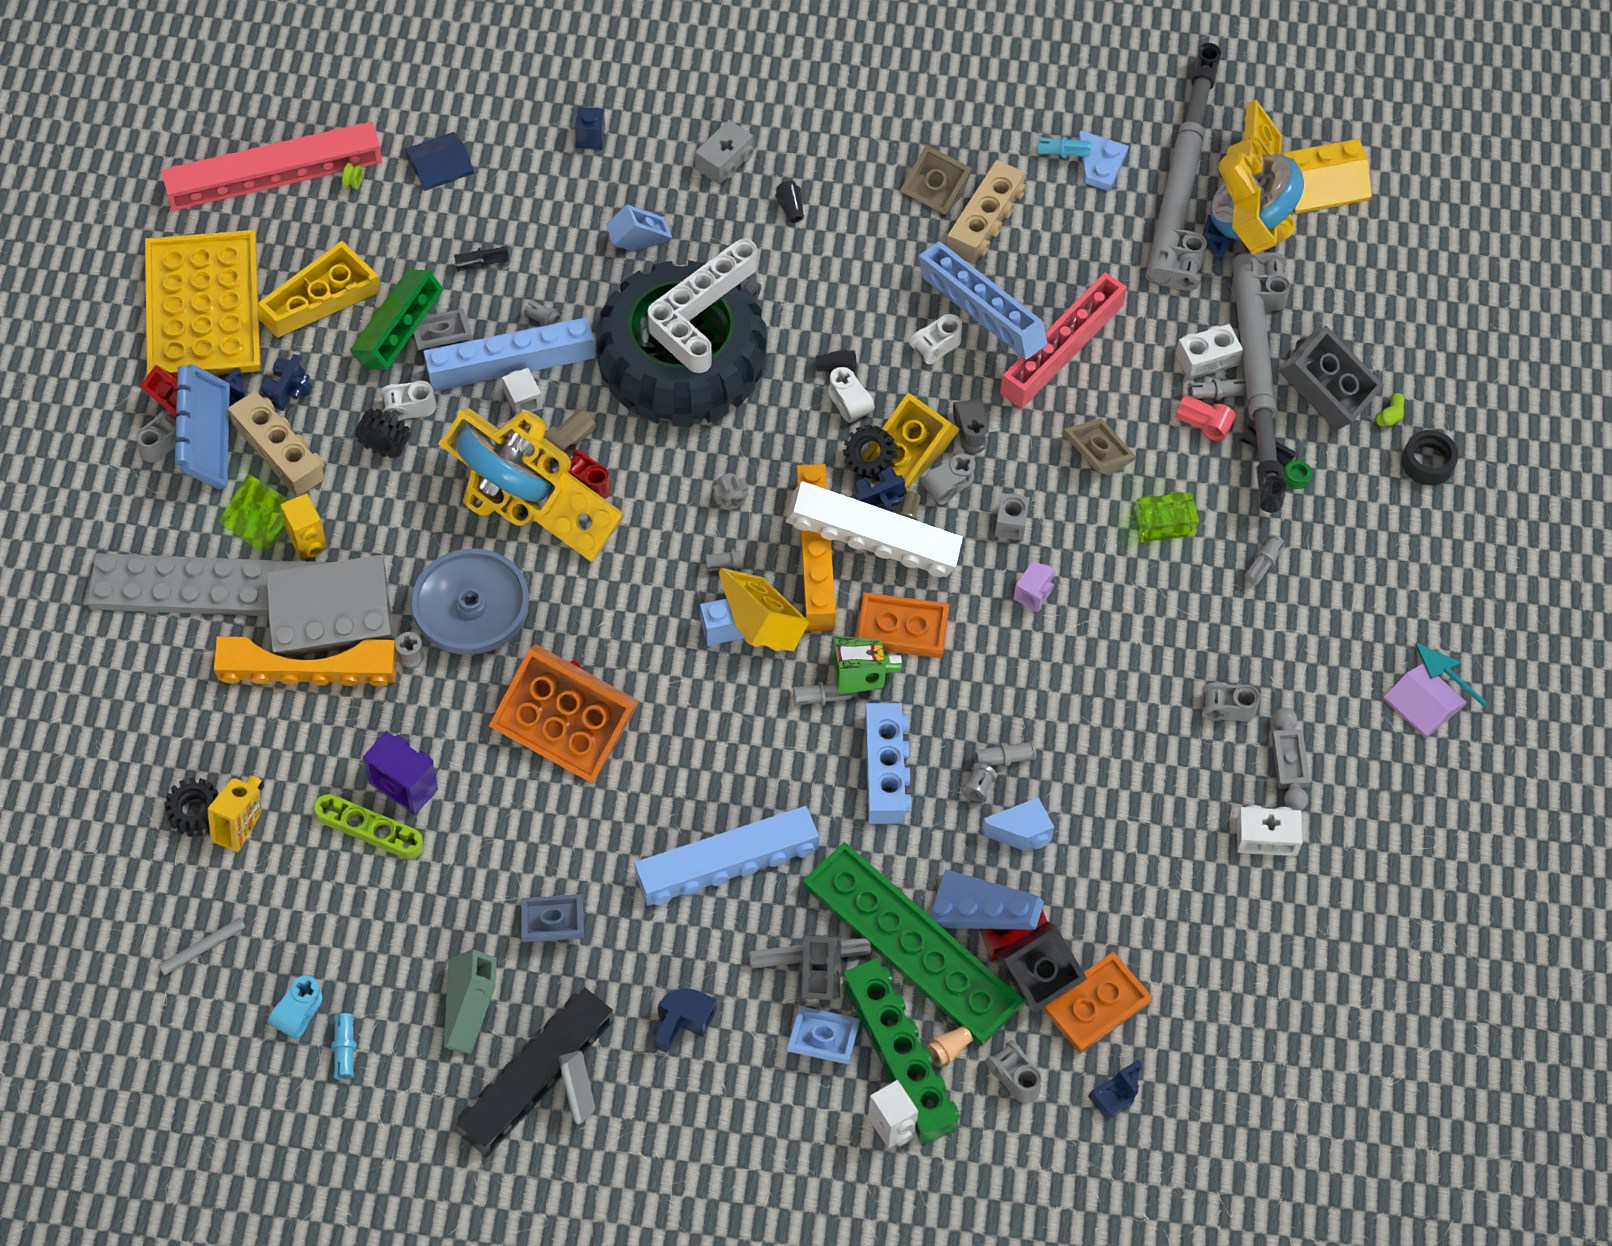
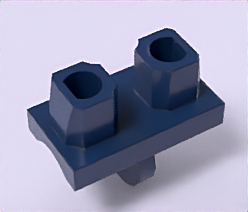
M293 354L291 360L278 357L272 370L275 376L281 377L279 382L267 378L261 387L263 396L273 400L278 410L284 411L290 398L298 400L300 395L308 396L312 391V386L308 382L310 376L304 373L305 371L300 365L302 357Z
M887 468L878 474L881 483L871 487L869 480L865 478L854 483L856 500L893 512V506L901 503L899 498L907 494L903 476H898L892 468Z

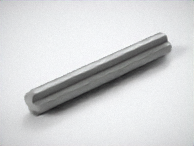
M866 938L846 939L841 942V958L871 953V944ZM803 945L749 952L750 966L752 968L802 963Z

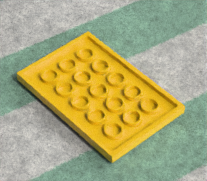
M255 230L146 238L147 375L155 365L162 367L176 377L178 376V367L190 364L212 375L230 374L235 368H239L241 373L261 371L257 238Z

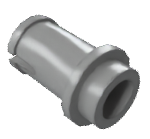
M534 300L528 302L532 308L527 305L525 307L524 315L542 323L544 326L560 323L561 314L555 308L549 309L536 303Z
M731 549V552L706 554L708 573L720 571L721 568L734 569V571H737V568H742L740 551Z

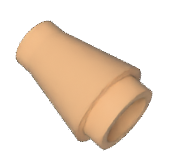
M961 1026L956 1030L931 1038L926 1047L931 1054L935 1066H948L973 1041L970 1031L966 1027Z

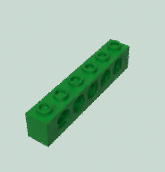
M878 958L844 971L842 984L890 1082L893 1083L898 1080L917 1108L918 1116L915 1133L923 1146L956 1132L960 1113L954 1101L949 1102L944 1093L946 1085L942 1076L939 1073L935 1075L931 1067L933 1060L926 1046L921 1047L917 1039L919 1031L915 1022L912 1019L908 1021L904 1013L906 1006L901 994H895L890 985L893 981L886 966L882 967ZM877 992L880 993L883 996V998L880 1000H873L868 995L870 993ZM892 1019L896 1022V1025L886 1027L881 1021ZM906 1046L910 1052L900 1054L894 1048ZM910 1073H919L923 1076V1079L921 1081H912L908 1075ZM924 1100H932L937 1104V1107L927 1109L921 1103Z

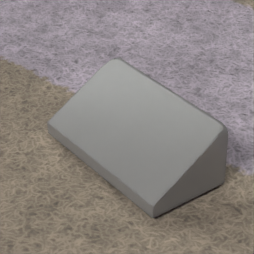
M575 1051L560 1055L558 1060L572 1117L575 1123L580 1124L594 1112L595 1104L583 1054L581 1051Z

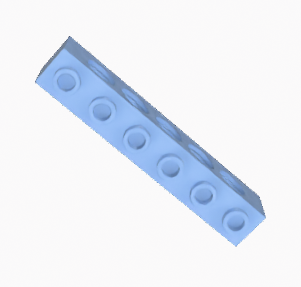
M937 242L918 255L923 279L1024 359H1028L1047 346L1044 323L1040 318L942 242Z

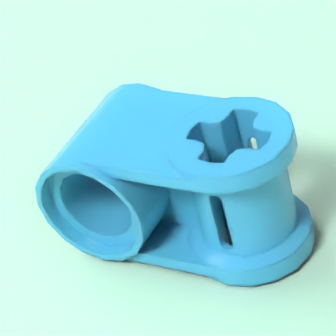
M308 975L298 977L292 983L283 999L273 1009L268 1024L296 1040L299 1039L323 1001V995L317 980Z

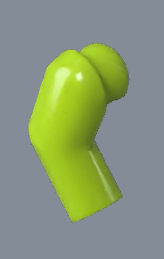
M1394 393L1390 396V407L1385 408L1383 412H1377L1375 415L1377 425L1381 427L1385 425L1392 426L1403 419L1404 395Z

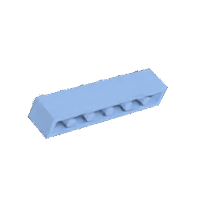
M588 317L424 350L429 382L434 392L502 378L513 371H520L525 368H529L531 372L594 359L595 348Z
M803 806L634 862L635 876L646 905H663L673 897L682 894L686 896L693 895L701 888L710 885L720 886L731 878L740 875L744 877L756 873L758 869L767 866L777 867L785 863L786 860L797 856L800 858L807 857L813 854L815 850H818L819 835L807 806Z

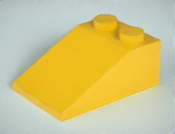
M909 392L882 428L895 439L893 442L897 444L898 449L895 452L898 454V458L893 459V462L896 463L895 466H890L889 468H892L898 476H903L906 491L939 458L960 430ZM875 441L871 443L862 456L865 462H873L879 457V444Z
M721 568L719 576L736 628L745 636L744 640L755 647L764 645L775 651H781V649L794 651L810 622L763 577Z

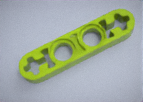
M323 795L315 802L316 817L324 825L406 859L416 858L423 851L422 835L412 827L335 795ZM330 805H333L335 812L329 811L327 814H324L323 807L329 808ZM353 815H361L364 818L363 823L358 827L349 826L347 821ZM380 826H387L391 829L389 836L386 838H377L374 832ZM397 832H399L400 839L396 838ZM411 839H414L415 846L410 845L408 848H405L403 841L409 842Z

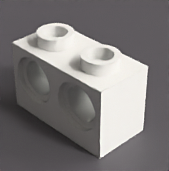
M1227 324L1221 327H1211L1201 333L1185 335L1179 339L1176 356L1188 380H1192L1238 366L1243 348L1231 325Z

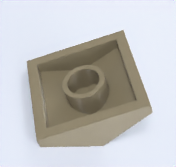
M925 145L900 192L947 216L961 198L973 169Z
M1102 418L1066 428L1062 432L1099 473L1110 476L1136 458L1133 452Z

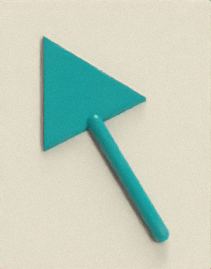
M1417 642L1415 643L1430 679L1445 672L1482 706L1487 705V702L1451 670L1460 665V661Z

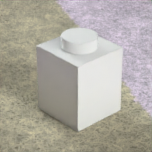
M529 368L520 371L516 370L502 377L504 394L515 415L522 409L530 412L543 409L541 392Z

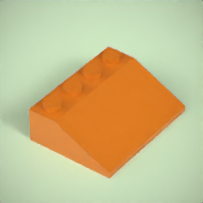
M536 644L530 647L489 727L593 784L640 701Z

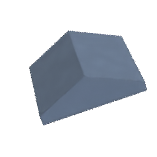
M582 894L521 898L522 942L584 938Z

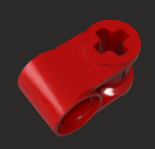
M575 450L572 454L573 457L570 459L571 467L568 473L602 498H608L611 492L608 470L591 459L583 451Z

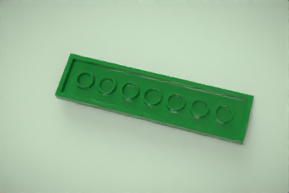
M843 842L802 881V886L860 938L868 939L874 951L959 1027H966L970 1031L972 1038L979 1045L983 1046L1024 1005L1025 1000L846 842Z

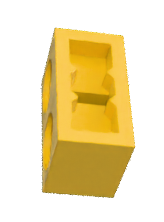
M307 493L280 504L287 535L301 561L306 558L316 557L328 549L321 519Z

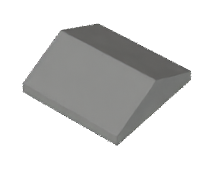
M464 309L425 316L413 333L417 350L473 339Z

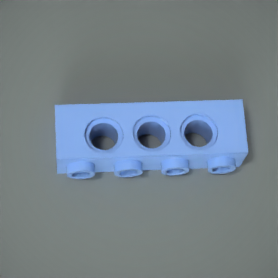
M866 703L865 738L868 824H904L905 813L911 812V794H905V785H910V768L904 767V759H909V741H903V732H908V715L902 714V703ZM889 734L892 735L893 738L884 739L881 737V735ZM892 761L894 765L886 766L881 762ZM890 787L893 788L895 792L887 793L882 789Z

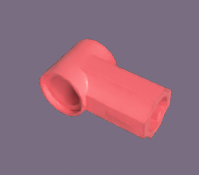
M1186 395L1180 402L1175 418L1202 429L1203 434L1211 440L1223 441L1236 418V414L1226 405L1216 404L1213 407Z

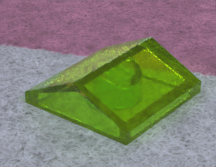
M248 474L219 520V523L265 552L286 530L280 504L289 501V499L251 474Z

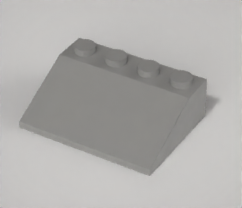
M383 555L267 572L269 624L272 648L275 655L285 658L355 647L365 639L395 640Z

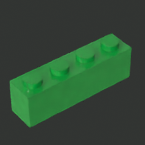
M406 270L350 348L351 353L364 369L387 370L441 295L444 288L430 270Z

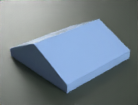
M799 1006L787 1051L849 1065L860 1019Z

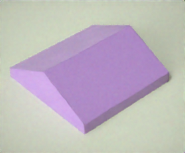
M1424 663L1407 672L1383 698L1425 739L1467 703L1439 676L1430 679Z

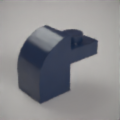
M678 989L664 996L658 1004V1017L660 1018L652 1032V1035L655 1036V1048L667 1053L680 1027L703 1037L717 1011V999L694 989Z

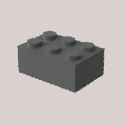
M1327 326L1310 334L1279 370L1282 376L1335 430L1353 423L1384 386Z

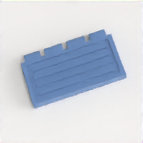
M193 364L178 367L177 387L180 390L177 391L176 413L180 415L176 417V440L180 442L175 443V463L180 466L181 472L218 490L227 487L230 384Z

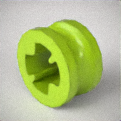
M347 163L343 171L342 185L344 187L352 185L353 189H358L363 177V167L360 165L353 167L352 163Z

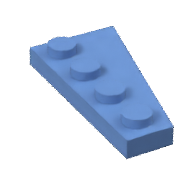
M945 869L930 917L942 928L1036 929L1044 901L1034 894Z

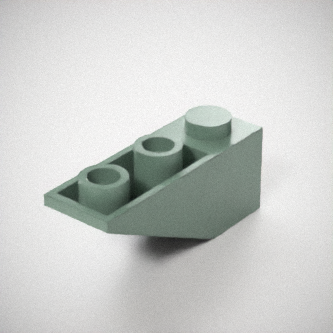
M472 949L448 959L444 1033L445 1048L466 1055L471 1054L495 989L496 957Z

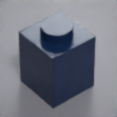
M578 107L575 123L576 148L603 150L606 130L605 109Z

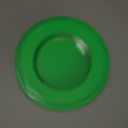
M1294 460L1285 466L1283 480L1286 485L1293 489H1303L1309 485L1312 478V469L1306 462Z

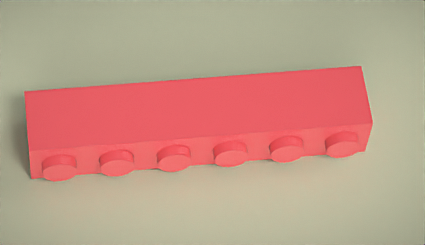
M1105 272L1045 332L1047 346L1028 359H1024L1021 356L1003 374L1000 394L1020 409H1023L1123 307L1127 287Z

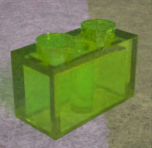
M1173 492L1163 496L1147 495L1136 499L1133 516L1140 542L1196 536L1199 518L1192 492Z

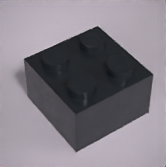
M1048 921L996 953L997 958L1019 995L1025 1000V1005L1034 1012H1037L1087 980L1057 926Z

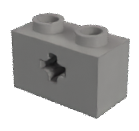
M728 120L695 151V169L720 185L726 178H731L744 161L750 160L754 153V136L731 120Z

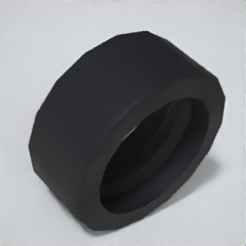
M1423 430L1415 433L1408 440L1402 455V466L1406 474L1412 480L1423 485L1434 486L1444 483L1451 477L1458 462V448L1455 442L1448 435L1437 430ZM1422 447L1436 449L1444 455L1446 464L1439 468L1426 467L1416 460L1414 452Z

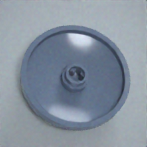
M461 549L439 557L423 570L414 585L411 604L416 625L430 643L451 653L473 655L494 650L507 643L519 632L528 615L529 592L523 574L506 557L485 549Z

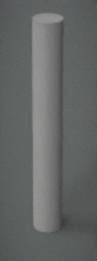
M238 918L158 966L165 976L242 931L246 926L242 919Z

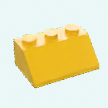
M1360 139L1283 153V156L1290 158L1299 166L1304 177V191L1299 203L1293 210L1295 214L1371 200L1368 158Z

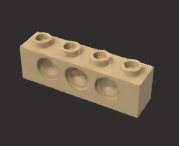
M996 160L947 235L946 246L962 259L973 264L976 263L980 255L985 256L990 246V239L992 236H998L1002 228L1003 219L1010 217L1014 209L1015 200L1017 198L1021 199L1027 187L1024 184L1025 172Z
M255 390L228 407L232 425L296 497H299L325 480L322 469L325 465L316 452L312 454L307 449L308 445L300 434L295 435L291 431L292 428L288 420L283 415L279 417L275 413V408L267 397L262 398Z

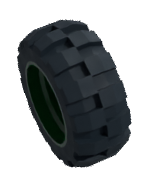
M688 260L687 266H673L672 261L653 264L652 272L643 274L639 270L621 283L620 292L613 291L600 311L601 320L596 326V347L601 377L609 385V391L627 409L633 405L636 406V414L639 417L658 424L661 418L672 420L673 427H693V420L706 418L707 423L722 418L729 413L730 404L739 407L755 390V383L763 375L766 362V323L761 318L762 310L753 295L747 289L741 291V283L689 321L695 328L696 325H700L698 330L711 342L712 363L707 371L695 373L689 370L671 352L669 354V350L649 332V306L706 263Z

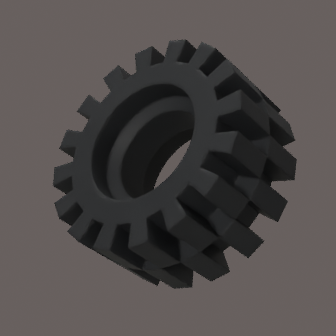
M373 409L366 410L355 430V437L359 438L358 442L364 443L363 447L366 449L371 448L373 453L379 452L383 457H386V455L389 458L399 457L410 438L411 432H409V427L404 426L405 422L403 420L398 421L396 415L390 416V412L384 411L382 413L380 409L375 411Z
M864 425L865 428L859 426L855 428L857 431L855 434L851 432L848 435L851 439L849 441L845 440L844 445L847 446V449H843V455L847 458L844 460L846 464L850 465L849 468L857 474L871 479L872 477L879 478L878 474L890 466H895L896 463L893 462V459L898 458V454L895 452L898 449L897 444L893 442L895 439L888 432L878 426ZM867 442H877L880 446L879 457L873 462H865L861 456L862 447Z
M194 777L189 778V784H185L184 779L179 781L180 788L173 785L171 787L173 794L167 793V802H164L171 826L174 830L177 828L178 833L182 835L186 831L188 837H193V833L196 831L198 837L203 836V829H206L208 833L210 832L208 807L219 795L212 783L209 782L206 785L205 779L202 778L196 783ZM192 799H201L205 802L204 810L197 815L188 816L182 812L183 805Z

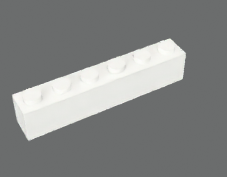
M803 481L793 491L786 518L787 523L792 524L799 530L816 532L825 539L848 543V546L851 548L874 552L880 558H891L900 561L906 567H917L928 571L929 574L936 577H947L956 568L963 538L962 536Z

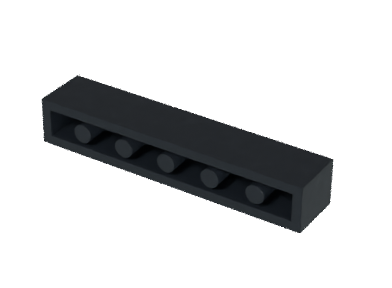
M586 987L579 994L574 993L569 997L564 1005L565 1009L558 1016L553 1015L543 1027L544 1031L537 1039L531 1038L523 1047L521 1056L516 1061L511 1060L501 1071V1077L494 1084L489 1083L481 1091L480 1099L472 1107H466L458 1116L456 1124L459 1135L486 1158L562 1078L558 1060L559 1056L575 1051H581L584 1054L614 1022L613 1009Z

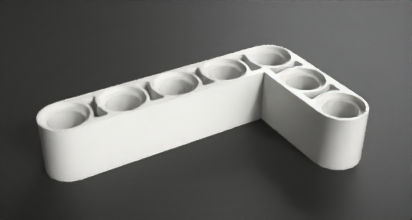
M747 239L736 241L653 302L648 308V328L651 335L692 372L703 373L711 367L712 349L711 342L689 321L755 272L757 267V247L755 243Z

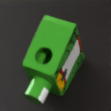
M834 636L832 660L838 694L882 689L885 685L886 673H901V655H884L883 645L880 640Z

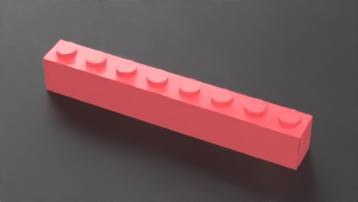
M367 122L315 135H307L293 140L280 141L267 146L254 147L232 154L228 153L210 159H202L188 164L162 169L161 173L171 211L343 172L347 163H352L353 167L357 165L365 167L382 163V157L373 122Z

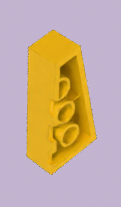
M340 241L258 303L259 320L277 338L378 294L379 276L345 242Z

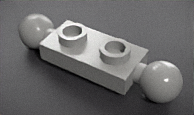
M1281 708L1276 711L1273 717L1274 724L1279 730H1273L1272 733L1278 788H1289L1284 796V802L1287 807L1292 810H1302L1308 804V795L1302 788H1308L1310 784L1303 729L1293 730L1297 723L1296 713L1290 708Z

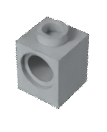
M1001 493L995 537L1023 541L1030 497H1024L1017 493ZM1009 513H1014L1017 516H1011Z

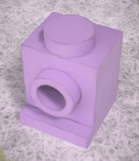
M1033 560L1015 585L1013 599L1038 613L1041 610L1043 598L1046 599L1054 587V584L1051 583L1055 575L1054 570L1046 564H1040Z

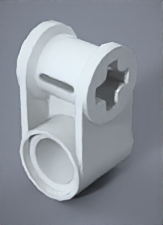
M943 315L932 324L917 331L910 339L909 344L912 348H917L924 356L926 364H933L943 355L960 345L962 322L956 315Z
M839 367L832 371L828 395L846 422L851 423L875 410L871 395L863 388L850 369Z
M426 381L399 385L391 384L381 389L380 394L385 405L383 413L387 411L390 412L389 415L392 417L396 415L398 421L416 417H427L436 410V400L432 386Z

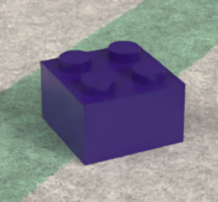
M385 731L363 756L369 784L414 815L423 808L438 790L432 758L423 751L418 753L412 749L408 741L400 735L394 736Z

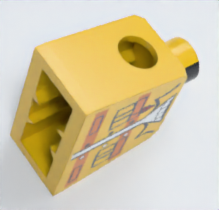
M249 776L246 782L236 778L231 779L208 807L211 842L237 853L239 852L262 812L260 792L265 785L261 779L256 776Z

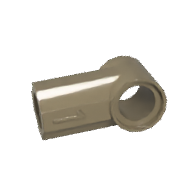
M578 409L558 428L552 426L547 429L544 438L566 453L570 459L576 450L577 444L596 428V423L588 412L584 409Z

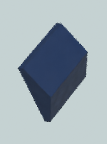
M455 132L404 149L424 191L474 174V169L464 144Z

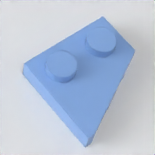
M1081 130L1078 140L1090 141L1092 143V153L1090 156H1081L1082 165L1084 166L1085 184L1110 192L1128 153L1129 146Z

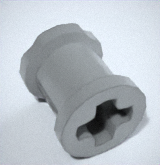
M405 632L397 637L395 647L398 652V662L400 665L407 669L419 667L424 660L420 637L413 632Z
M975 763L972 767L973 773L968 783L962 786L961 791L968 799L983 803L987 799L986 792L991 782L996 781L998 774L986 764Z

